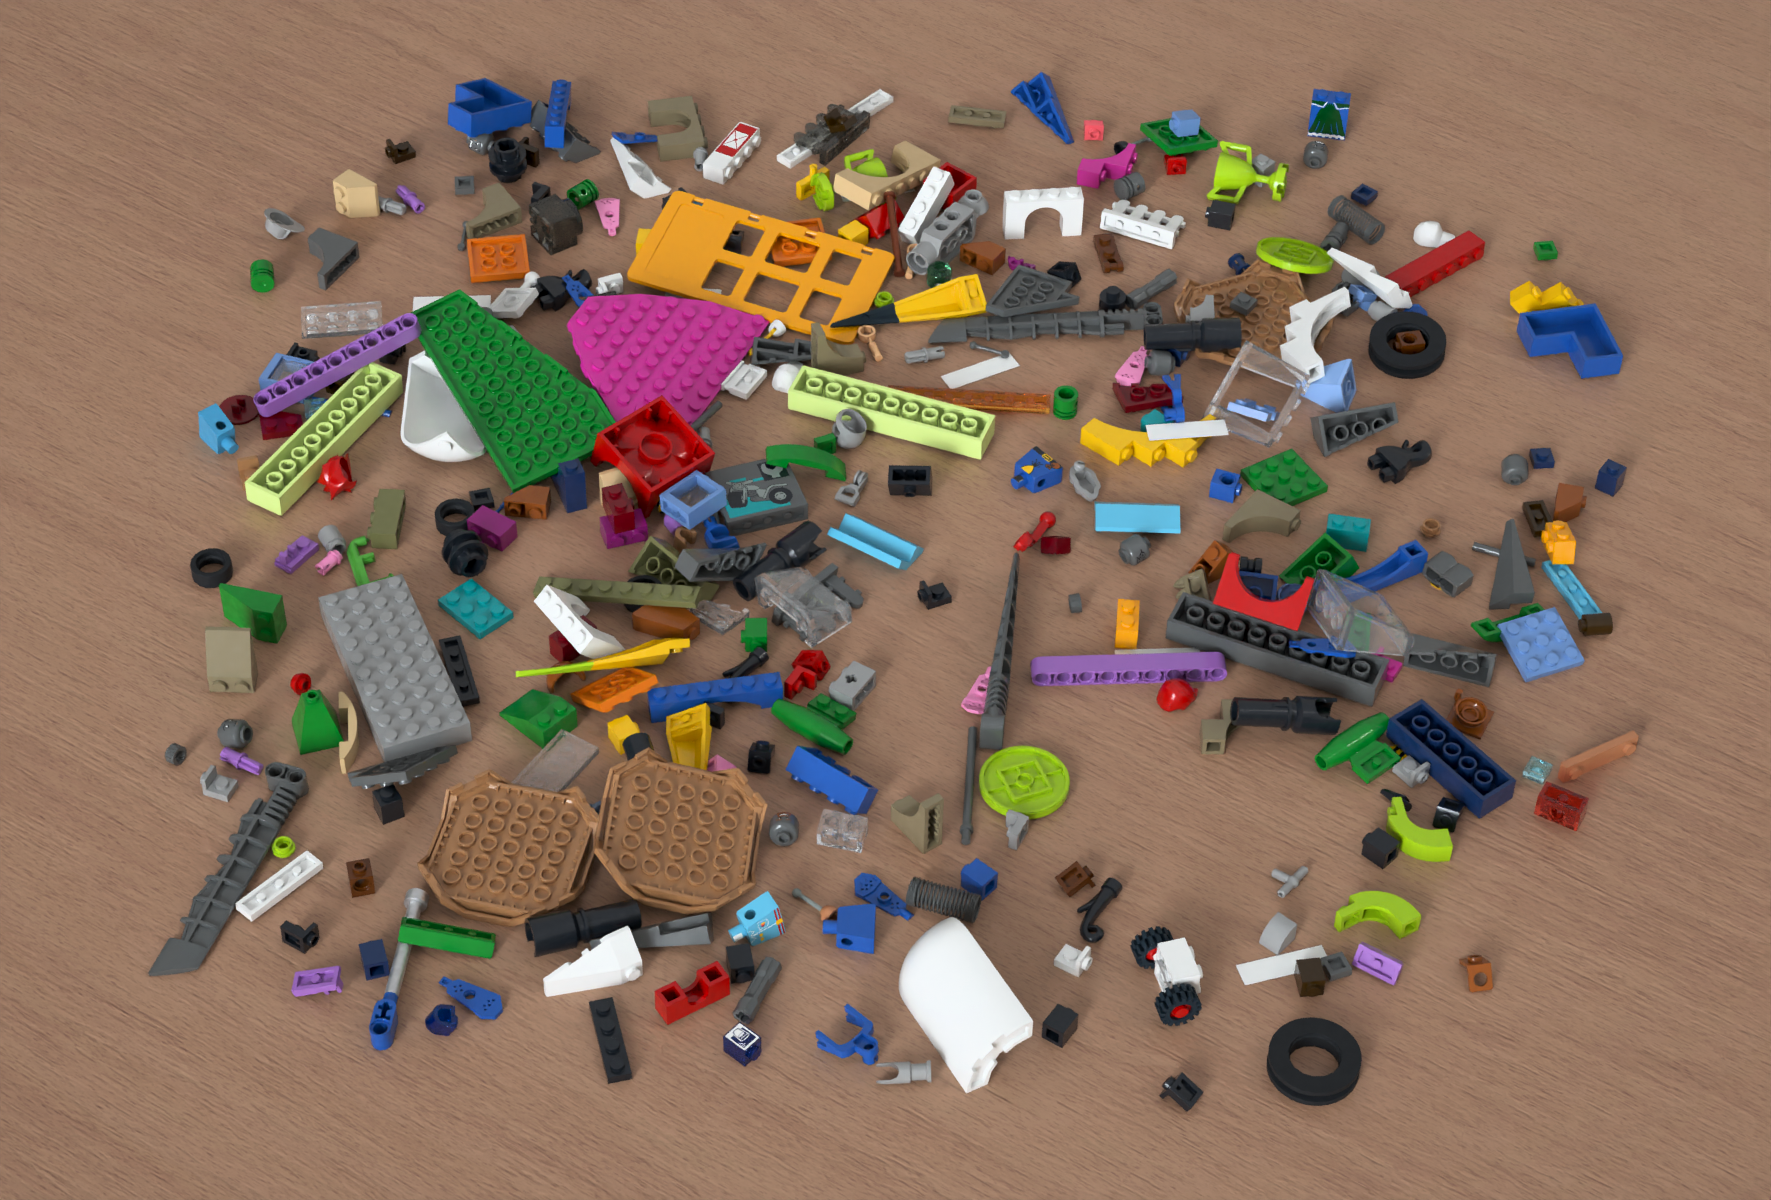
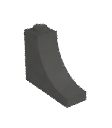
M318 228L308 237L310 254L318 257L323 262V266L317 275L319 288L326 291L360 257L358 242L322 228Z

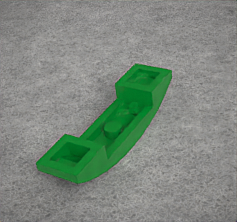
M796 444L773 445L765 449L766 464L787 468L788 463L825 470V477L846 480L845 463L826 451Z
M1539 603L1522 607L1518 615L1494 622L1489 618L1472 622L1471 627L1486 641L1503 642L1500 637L1502 631L1497 627L1498 624L1545 609Z

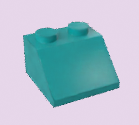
M1328 514L1326 533L1344 549L1366 552L1371 519Z

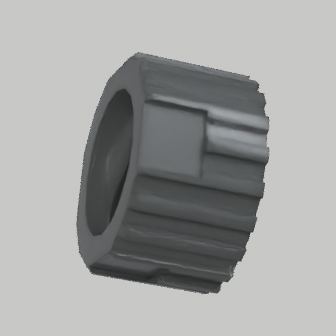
M1080 594L1068 595L1070 612H1082Z
M176 743L171 744L165 752L166 761L177 766L182 764L187 755L186 748Z

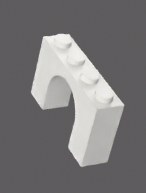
M1081 187L1004 191L1002 228L1005 240L1024 239L1027 216L1034 210L1044 207L1053 208L1060 212L1059 224L1062 236L1081 235L1084 204Z
M546 585L534 600L537 606L581 655L596 659L625 650L614 636L593 628L580 618L582 615L586 616L590 609L579 597Z

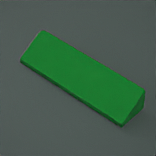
M402 917L398 941L402 943L488 959L492 958L496 939L495 933L409 917Z

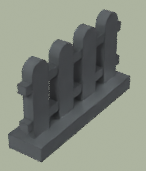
M831 563L775 607L771 622L777 627L783 623L784 627H791L800 635L799 639L801 641L807 640L809 643L815 644L820 639L818 631L820 628L825 632H831L835 625L834 617L839 620H846L848 618L849 609L847 607L849 605L855 609L862 607L864 601L861 596L862 592L858 589L854 591L845 583L846 579L844 577L838 578V567ZM834 592L844 601L839 602L831 593ZM816 605H822L829 613H824ZM805 615L815 624L811 626L802 616Z

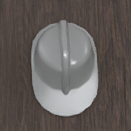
M268 208L264 211L266 216L265 228L277 239H285L291 232L301 233L305 230L304 226L280 210Z

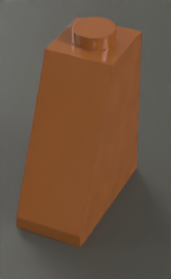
M644 605L632 613L633 629L638 632L662 639L690 638V640L695 639L700 634V619L686 608Z

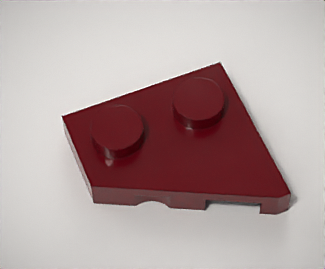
M283 411L270 417H263L259 414L263 440L291 437L303 425L300 414Z

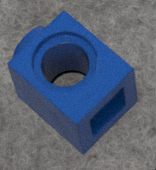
M1216 469L1210 483L1209 497L1233 503L1236 495L1240 496L1242 491L1241 475Z

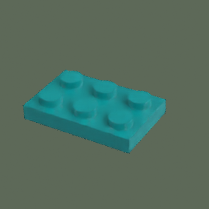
M472 578L438 599L439 607L480 640L514 618L513 611Z

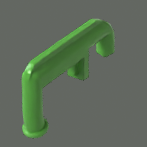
M365 536L353 539L347 548V556L357 586L371 583L369 582L364 565L376 562L373 552L360 556L358 547L365 546L369 542V539L365 538ZM389 573V576L382 579L393 577L394 575L392 573Z

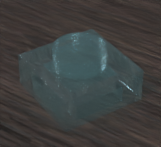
M325 398L304 400L306 420L325 403Z
M1532 756L1523 770L1522 777L1543 785L1552 771L1553 764Z

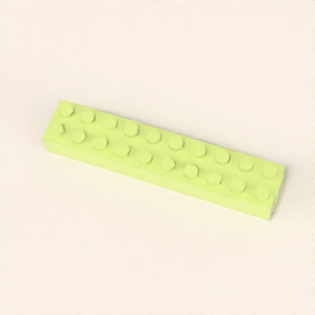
M374 362L358 369L245 482L247 500L282 516L319 479L322 465L326 464L333 456H337V454L341 456L403 393L402 375Z
M804 365L788 390V409L836 421V416L841 410L852 409L864 418L867 430L980 460L995 431V415ZM844 415L842 420H851V417Z

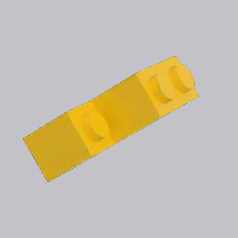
M1529 280L1510 291V305L1519 314L1584 305L1582 300L1577 299L1573 295L1572 290L1562 282L1541 292L1540 288L1534 286Z

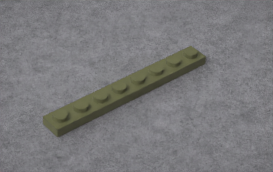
M539 576L533 591L534 597L537 598L544 587L549 585L588 602L696 609L703 593L701 586Z

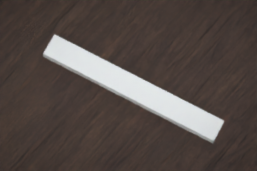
M879 89L840 114H846V116L855 115L857 122L847 131L831 133L827 124L778 154L777 161L791 169L893 103V96Z

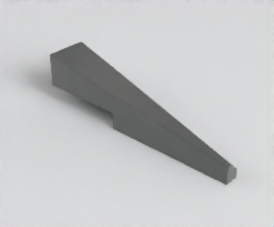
M754 337L750 358L751 365L811 360V341L795 338L794 343Z
M1510 519L1505 524L1489 610L1509 609L1511 604L1532 603L1534 598V587L1514 519Z
M711 912L695 916H685L681 919L665 921L631 931L637 948L711 944L714 941ZM601 938L590 940L591 950L601 944Z

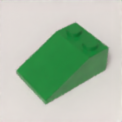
M1324 533L1287 567L1279 577L1286 584L1296 583L1302 586L1306 576L1315 578V580L1328 576L1330 579H1343L1351 577L1359 569V566L1348 551L1327 533Z
M220 583L219 590L224 616L240 628H251V634L255 639L278 644L287 627L283 596Z
M534 689L499 712L503 719L543 750L548 749L578 727L577 709L562 697Z

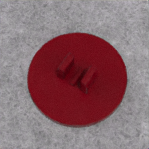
M247 395L229 397L219 406L233 425L247 424L259 415L253 400L254 398Z

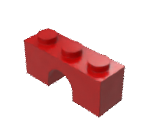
M715 961L697 970L695 981L684 989H681L678 983L674 981L655 990V1009L666 1024L669 1025L730 995V977L720 963Z

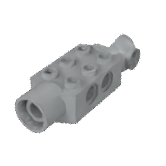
M968 190L958 203L954 202L950 207H947L939 217L934 219L928 228L923 230L920 242L906 256V262L913 272L925 275L933 267L942 271L960 253V246L962 244L973 241L976 231V220L989 209L988 201L979 190Z

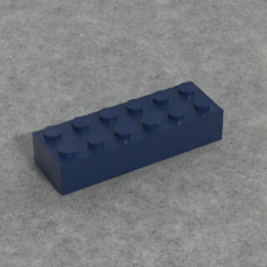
M1423 699L1389 718L1386 737L1420 765L1426 761L1431 764L1429 775L1457 800L1465 803V807L1479 819L1512 799L1516 780Z

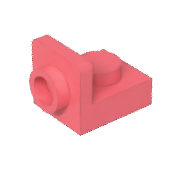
M1084 120V140L1103 141V121Z

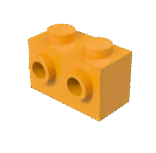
M1559 520L1547 522L1545 530L1541 533V540L1552 564H1574L1576 540L1567 522Z

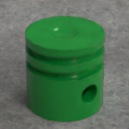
M586 179L568 189L567 198L575 209L580 210L599 198V191L590 179Z
M256 260L251 264L250 279L253 290L265 293L274 288V267L268 260Z
M1066 385L1055 389L1053 400V414L1055 417L1062 420H1070L1076 416L1079 394L1074 387Z

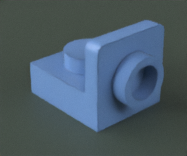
M1351 284L1348 289L1349 293L1353 295V302L1358 301L1359 307L1364 311H1368L1370 305L1378 296L1364 285Z

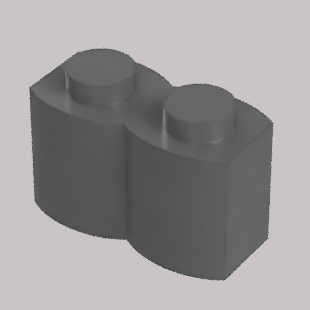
M1444 551L1439 552L1424 564L1422 572L1427 580L1438 585L1443 592L1454 598L1471 586L1474 577L1468 567L1457 563L1452 555Z

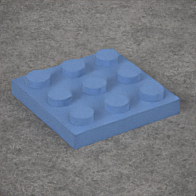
M1555 607L1497 625L1502 631L1500 637L1525 683L1583 665L1585 661Z

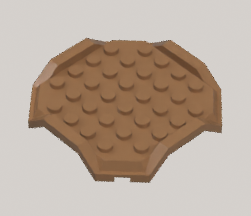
M1257 259L1240 275L1204 285L1187 278L1181 294L1178 295L1174 302L1173 310L1178 323H1185L1186 315L1189 316L1190 307L1194 308L1201 305L1206 295H1214L1215 318L1239 317L1241 322V348L1222 349L1217 352L1203 353L1200 349H1195L1194 352L1197 357L1216 360L1219 363L1244 370L1248 369L1265 377L1291 370L1282 362L1280 345L1287 342L1285 326L1291 323L1289 307L1306 299L1311 303L1305 294L1299 272L1271 267V264ZM1240 292L1258 299L1257 306L1247 316L1230 308V302ZM1335 318L1329 320L1317 335L1314 343L1316 353L1322 350L1334 325Z
M648 747L635 754L634 758L629 761H623L610 768L600 805L594 839V853L621 889L642 905L687 915L713 912L754 889L756 885L755 867L760 833L768 804L758 792H754L747 784L749 780L739 768L712 772L666 761Z
M491 769L475 775V780L464 785L461 782L446 789L439 825L427 855L417 863L419 871L441 904L465 919L513 927L525 923V918L549 913L575 900L584 891L596 857L594 853V839L599 815L588 804L586 796L579 786L553 792L513 784Z

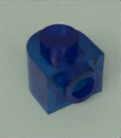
M437 1005L425 1019L427 1029L436 1035L449 1036L458 1024L455 1006Z

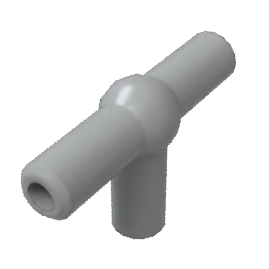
M1301 866L1293 875L1284 873L1276 868L1273 869L1271 876L1285 883L1277 891L1278 896L1284 898L1293 888H1296L1302 878L1308 873V868Z

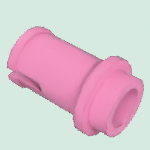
M330 550L327 556L315 565V568H320L318 573L324 576L335 565H340L343 557L339 551Z

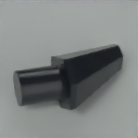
M1388 789L1381 790L1380 793L1391 802L1392 797H1402L1406 812L1412 809V805L1405 795Z

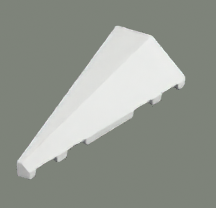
M612 137L610 140L631 191L644 199L670 192L671 188L662 183V179L658 176L656 177L652 169L638 155L630 151L631 148L620 143Z
M1334 248L1327 252V255L1392 308L1410 309L1413 306L1409 293L1401 290L1397 283L1377 275L1375 266Z

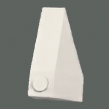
M625 926L607 934L600 939V945L591 951L588 948L582 951V956L574 963L567 962L543 978L545 995L549 997L621 985L643 975L642 959L630 928Z

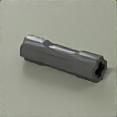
M1170 268L1155 276L1149 283L1126 295L1127 307L1136 310L1156 294L1175 285L1178 278L1176 273L1171 271Z
M766 957L761 961L752 982L733 1011L735 1019L745 1024H749L754 1020L765 995L782 970L780 962L772 957Z

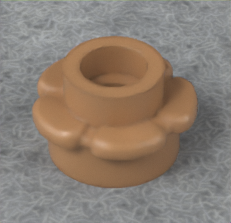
M1427 518L1420 526V531L1427 537L1437 536L1441 532L1440 523L1436 519Z

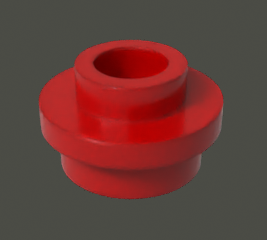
M306 673L294 675L290 683L291 689L298 695L306 693L311 687L310 676Z

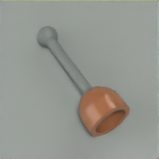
M793 889L792 895L794 897L801 898L820 911V919L822 921L837 920L838 909L831 905L821 907L803 895L800 889Z

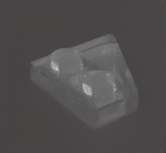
M708 600L698 603L697 609H690V612L698 617L702 624L721 635L739 625L745 618H749L750 614L748 609L743 608L742 612L730 610L731 605L717 604Z

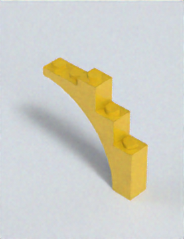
M1209 414L1200 421L1216 420V417ZM1093 418L1081 428L1080 443L1118 466L1133 456L1150 467L1156 462L1161 461L1163 457H1166L1184 468L1196 459L1198 454L1197 448L1207 438L1212 436L1149 441L1147 432L1121 429Z

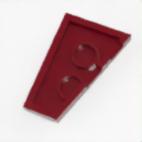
M1113 383L1112 389L1125 413L1172 406V392L1167 384H1152L1150 387H1140L1139 383H1131V386H1120V383Z

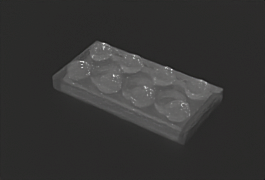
M381 301L301 307L302 339L363 335L383 326Z
M561 729L511 783L553 792L565 790L599 754V748Z

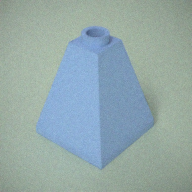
M1352 359L1324 366L1325 376L1310 384L1305 383L1301 378L1297 379L1296 388L1300 390L1301 396L1336 413L1349 410L1357 391Z

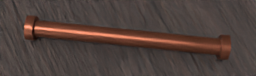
M887 191L884 193V199L887 203L894 255V276L903 277L906 272L902 265L894 204L895 192Z

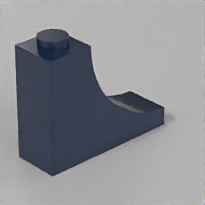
M579 458L558 463V473L550 477L567 514L587 509L585 471Z

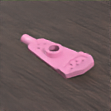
M603 198L595 201L603 228L608 229L610 236H615L616 228L619 227L620 199Z
M1143 346L1138 351L1133 352L1115 374L1116 381L1120 383V386H1131V383L1140 384L1145 369L1144 360L1148 356L1146 354L1147 350Z
M987 667L985 674L978 676L968 695L962 701L961 707L967 712L975 714L984 713L991 667Z

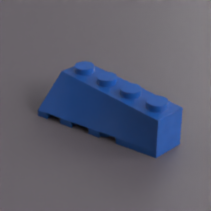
M796 747L785 769L792 774L791 777L801 783L805 781L810 785L809 789L819 794L823 792L827 795L826 799L834 804L841 803L846 806L844 810L850 814H867L878 792L877 788L859 776L852 775L851 777L849 769L835 764L836 761L822 755V751L818 748Z

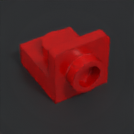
M1177 154L1176 156L1164 155L1167 175L1186 174L1187 159L1183 157V154Z
M801 650L791 664L793 669L799 665L812 670L817 674L818 681H821L831 668L823 650Z
M799 665L796 666L784 682V697L790 700L797 693H800L803 687L815 690L817 687V674Z

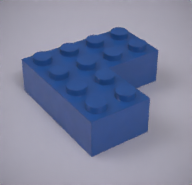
M487 78L456 84L455 102L448 103V125L457 131L467 134L468 137H478V135L484 133L492 134L493 131L508 130V128L514 126L521 127L523 124L531 123L532 101Z
M1596 303L1520 313L1517 333L1529 357L1568 352L1581 379L1619 374L1623 354Z

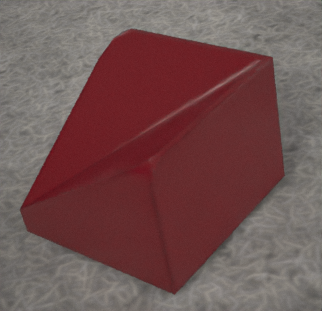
M1045 536L1041 538V553L1057 555L1069 554L1071 552V538Z

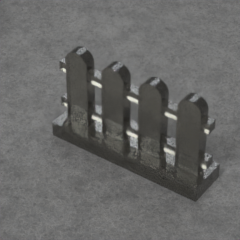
M830 104L827 106V113L833 108H837L840 115H855L857 122L847 131L831 133L823 128L829 129L823 118L826 114L819 113L816 116L818 124L807 123L805 125L806 134L802 132L795 133L794 142L798 147L803 146L811 150L814 155L819 154V163L826 166L870 128L869 112L864 110L860 114L857 112L852 113L844 109V106L841 104L839 106Z

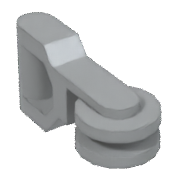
M858 470L854 476L853 484L850 483V485L842 486L836 493L835 500L855 507L860 500L859 494L868 481V473ZM845 493H853L854 496L850 497L845 495Z

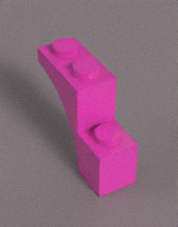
M1128 143L1122 152L1104 159L1082 158L1077 170V185L1099 189L1101 182H1105L1106 178L1116 180L1132 173L1133 164H1136L1138 153L1135 152L1136 144Z

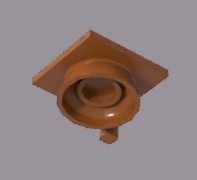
M1458 688L1454 695L1456 702L1446 720L1460 732L1481 739L1494 712L1487 709V706L1477 698L1465 697L1461 699L1463 690Z

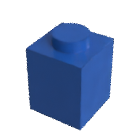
M976 858L972 863L966 864L961 871V887L970 893L980 894L981 901L997 888L998 873Z

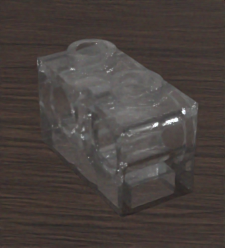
M823 809L817 827V844L862 853L868 834V817Z

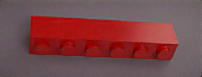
M1468 230L1386 275L1385 278L1397 283L1399 288L1408 292L1411 298L1413 295L1453 275L1476 260H1480L1484 255L1485 241Z

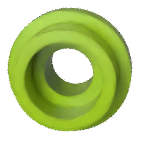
M885 291L879 292L874 299V304L878 308L894 303L891 293Z
M287 836L276 838L272 845L273 854L279 858L291 856L296 849L294 841Z

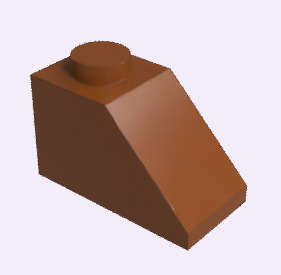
M1564 483L1558 484L1552 522L1556 520L1567 522L1579 516L1580 509L1585 508L1587 496L1583 495L1584 487Z

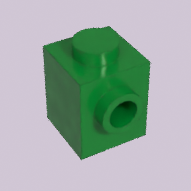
M745 618V630H741V643H745V652H752L756 647H761L767 652V618Z

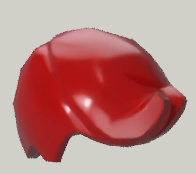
M1168 679L1159 689L1157 695L1158 705L1168 712L1177 709L1185 710L1196 700L1198 689L1193 688L1183 679Z

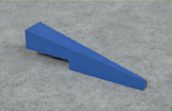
M1041 72L1028 83L1023 80L1011 90V93L1020 102L1026 105L1034 115L1053 130L1066 144L1074 142L1050 76Z

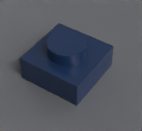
M1363 183L1351 193V199L1365 206L1369 205L1378 196V191Z
M1551 448L1530 449L1529 457L1533 469L1554 468L1555 460Z

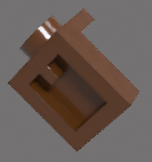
M1078 861L1055 877L1069 897L1087 884L1091 888L1096 886L1091 880L1094 877L1093 873L1087 866L1082 868Z

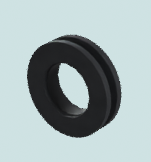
M1408 311L1395 312L1382 317L1374 324L1370 332L1368 352L1373 364L1388 375L1402 379L1421 378L1433 373L1441 366L1445 357L1446 335L1443 328L1426 315ZM1420 330L1427 348L1417 354H1401L1394 351L1388 345V341L1395 338L1397 333Z
M1300 1018L1284 1024L1273 1035L1267 1056V1072L1277 1090L1289 1099L1305 1105H1329L1344 1099L1355 1088L1362 1062L1361 1050L1351 1033L1337 1023L1322 1018ZM1315 1046L1331 1053L1338 1062V1068L1333 1073L1325 1076L1307 1075L1293 1066L1290 1061V1055L1302 1047Z

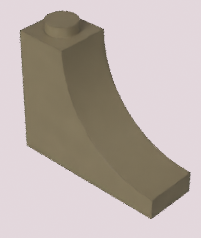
M500 183L482 189L485 208L477 217L466 222L467 238H482L522 223L521 207Z
M819 322L811 323L812 368L843 376L864 371L866 356L857 344L842 345L831 342L826 338Z
M1257 489L1224 524L1222 540L1230 543L1241 535L1259 531L1278 533L1288 537L1300 527L1301 510Z
M937 793L919 803L908 795L891 805V821L923 854L942 844L944 798Z

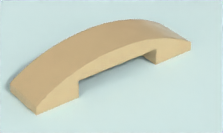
M338 692L341 723H348V741L339 742L341 772L345 774L353 765L358 753L359 731L356 712L350 699L344 692Z

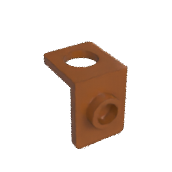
M1470 955L1467 958L1459 959L1460 964L1467 968L1470 992L1493 989L1491 962L1482 957V955ZM1479 972L1485 973L1487 977L1486 982L1481 986L1474 983V976Z

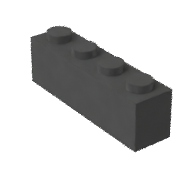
M538 100L531 110L530 127L540 132L539 136L545 140L548 104ZM566 122L564 148H552L554 151L559 152L558 156L566 162L570 160L578 163L598 155L601 151L597 147L589 145L590 141L577 133L578 130L568 122Z
M1395 402L1310 417L1313 437L1324 457L1399 422Z
M764 542L740 548L683 549L675 564V568L690 582L733 581L734 578L760 560L767 544Z
M1411 633L1403 666L1490 687L1498 654Z

